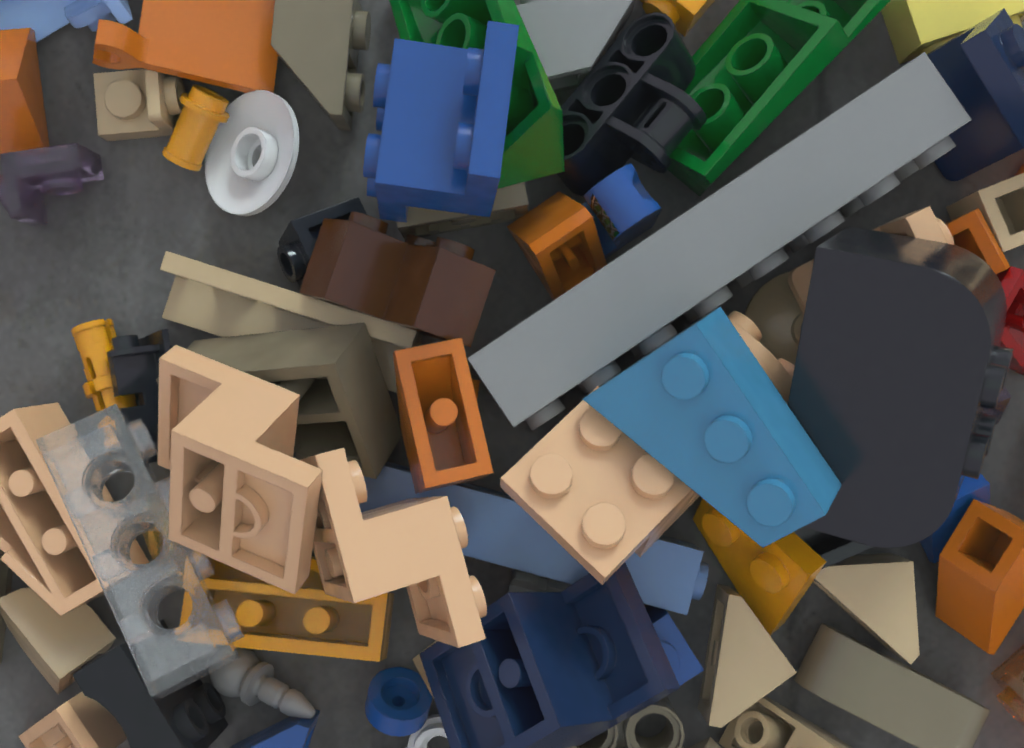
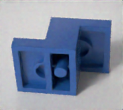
M488 20L484 49L472 47L465 49L394 39L391 64L378 63L374 83L373 107L377 108L376 130L382 131L381 135L368 133L363 166V177L368 178L367 196L377 198L380 219L407 223L409 206L483 217L491 216L501 176L519 25Z

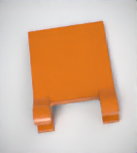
M143 0L138 33L121 23L99 19L92 63L116 70L142 68L244 93L255 90H266L274 93L278 55L271 46L275 0Z

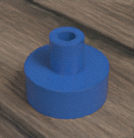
M403 667L387 668L377 673L369 684L365 701V714L371 725L384 734L397 737L411 735L425 724L432 702V695L421 675L416 671Z

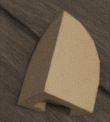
M20 588L0 597V614L20 647L57 694L76 681L72 675L81 670V666L99 653L104 654L107 652L116 639L99 616L87 604L60 616L31 588Z

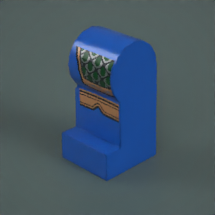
M632 163L621 167L592 187L584 195L586 202L581 204L593 216L605 258L651 229L662 211L658 202L649 195L642 185Z

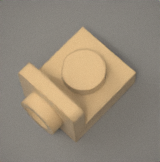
M147 69L93 73L98 136L106 141L172 135L184 106L179 101L181 94L186 93L181 77Z

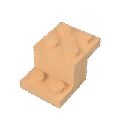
M174 345L159 358L157 465L170 470L168 539L285 591L296 594L310 573L323 473L322 469L293 458L300 394Z
M584 400L500 478V487L602 585L634 552L641 557L699 497L696 492Z
M344 447L300 459V461L323 470L313 550L325 594L351 603H357L406 587L420 635L457 648L486 639L480 619L487 614L485 596L477 578L468 574L462 549L468 545L466 525L460 511L455 506L450 507L448 496L409 498L361 512L359 504L367 502L365 479L356 460L347 461Z

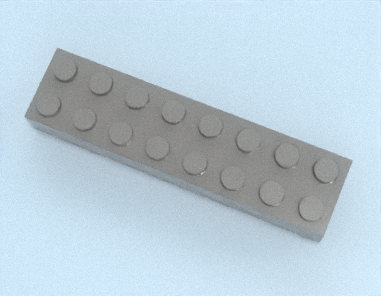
M924 52L467 359L513 428L525 420L533 431L566 409L559 399L561 395L576 385L580 387L584 394L590 393L597 386H601L620 373L622 370L616 363V358L631 350L637 359L675 336L677 331L671 324L674 319L683 314L688 323H691L697 318L703 317L734 296L727 287L728 283L735 279L740 287L743 288L788 260L789 257L782 248L783 246L788 244L792 252L795 253L839 226L845 220L838 209H840L845 218L849 217L862 207L868 206L894 189L911 174L919 169H923L956 147V144L949 135L972 119Z

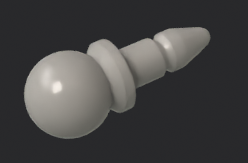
M228 647L220 651L213 659L210 666V680L213 687L220 694L232 698L240 697L241 701L248 706H253L262 701L274 709L279 708L280 712L291 717L311 719L316 713L314 706L300 691L294 688L290 689L289 685L274 678L275 670L273 665L267 662L260 663L252 650Z

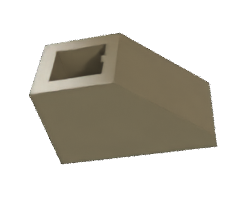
M275 0L271 46L283 64L339 130L351 131L353 112L362 113L364 108L365 76L364 74L357 73L359 50L368 51L370 45V12L362 10L359 0Z

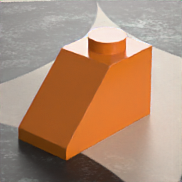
M451 339L394 351L393 359L401 431L415 494L478 480L494 473L463 339Z

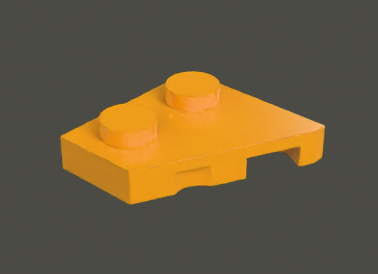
M703 498L693 517L694 523L739 595L742 596L771 636L786 622L827 561L794 532L762 548Z

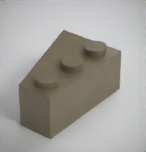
M365 323L194 340L186 348L300 394L294 452H297L296 458L298 460L344 447L347 461L356 460L364 477L377 479L402 436L401 427ZM158 377V378L156 379V381H157V384H158V386H159V377Z

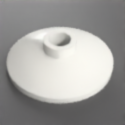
M266 90L244 93L228 105L225 111L230 117L227 123H219L205 155V178L212 199L222 210L238 216H252L271 206L288 185L298 158L299 127L295 113L285 99Z

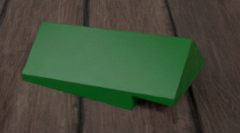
M389 0L400 39L465 49H468V47L484 49L488 20L519 25L498 189L565 172L562 109L514 0Z
M739 0L692 56L696 66L695 77L684 92L700 105L706 114L707 121L700 130L691 129L669 156L672 163L667 170L700 197L870 24L891 0Z

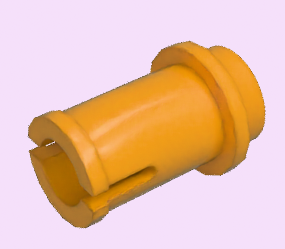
M193 84L190 92L182 93L179 101L184 106L169 142L162 151V155L180 167L192 171H200L202 161L219 123H227L230 117L225 111L229 101L206 87Z

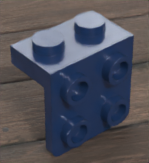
M1005 8L927 54L972 119L949 135L956 144V147L934 161L942 175L950 181H959L1024 149V29L1020 25L1014 24Z

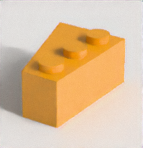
M191 549L177 641L380 662L387 658L394 593L388 592L357 603H351L327 595L324 592L316 558L312 556L309 577L297 593L292 594Z

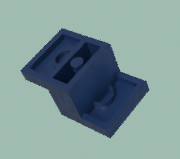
M625 562L603 585L589 573L562 592H508L489 605L486 616L480 618L486 639L461 648L437 641L419 654L450 748H566L578 746L680 689Z

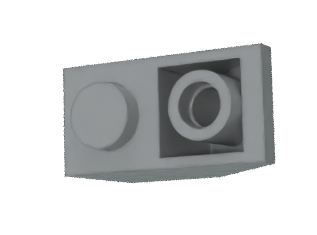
M521 0L520 5H516L554 93L579 86L616 40L632 14L636 0Z

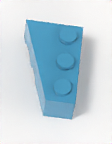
M721 307L709 313L583 398L585 402L762 548L825 516L842 486Z

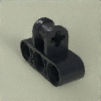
M658 12L645 14L627 26L561 106L565 172L557 173V175L572 193L584 196L601 180L623 167L630 157L659 173H665L672 163L669 156L691 129L700 130L706 123L707 117L703 109L691 96L684 92L695 77L696 66L674 22L666 14Z

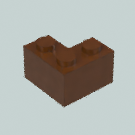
M351 211L348 220L323 219L299 293L415 330L421 335L443 341L462 338L464 346L471 347L496 272L492 268L472 261L475 253L473 248L446 238L437 237L436 242L410 234L406 235L403 242L386 235L388 223Z

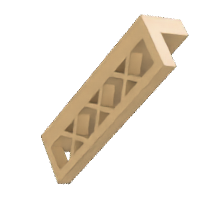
M165 252L160 270L175 275L162 318L220 337L365 323L387 389L396 393L393 352L420 346L423 335L415 330L172 252Z

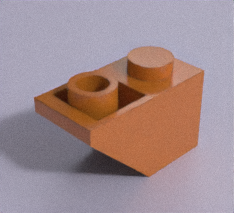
M973 499L939 555L935 616L986 653L994 655L1024 608V521L1006 510Z

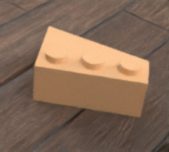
M56 402L15 408L0 417V549L4 552L0 560L62 616L111 591L151 567V564L62 408Z

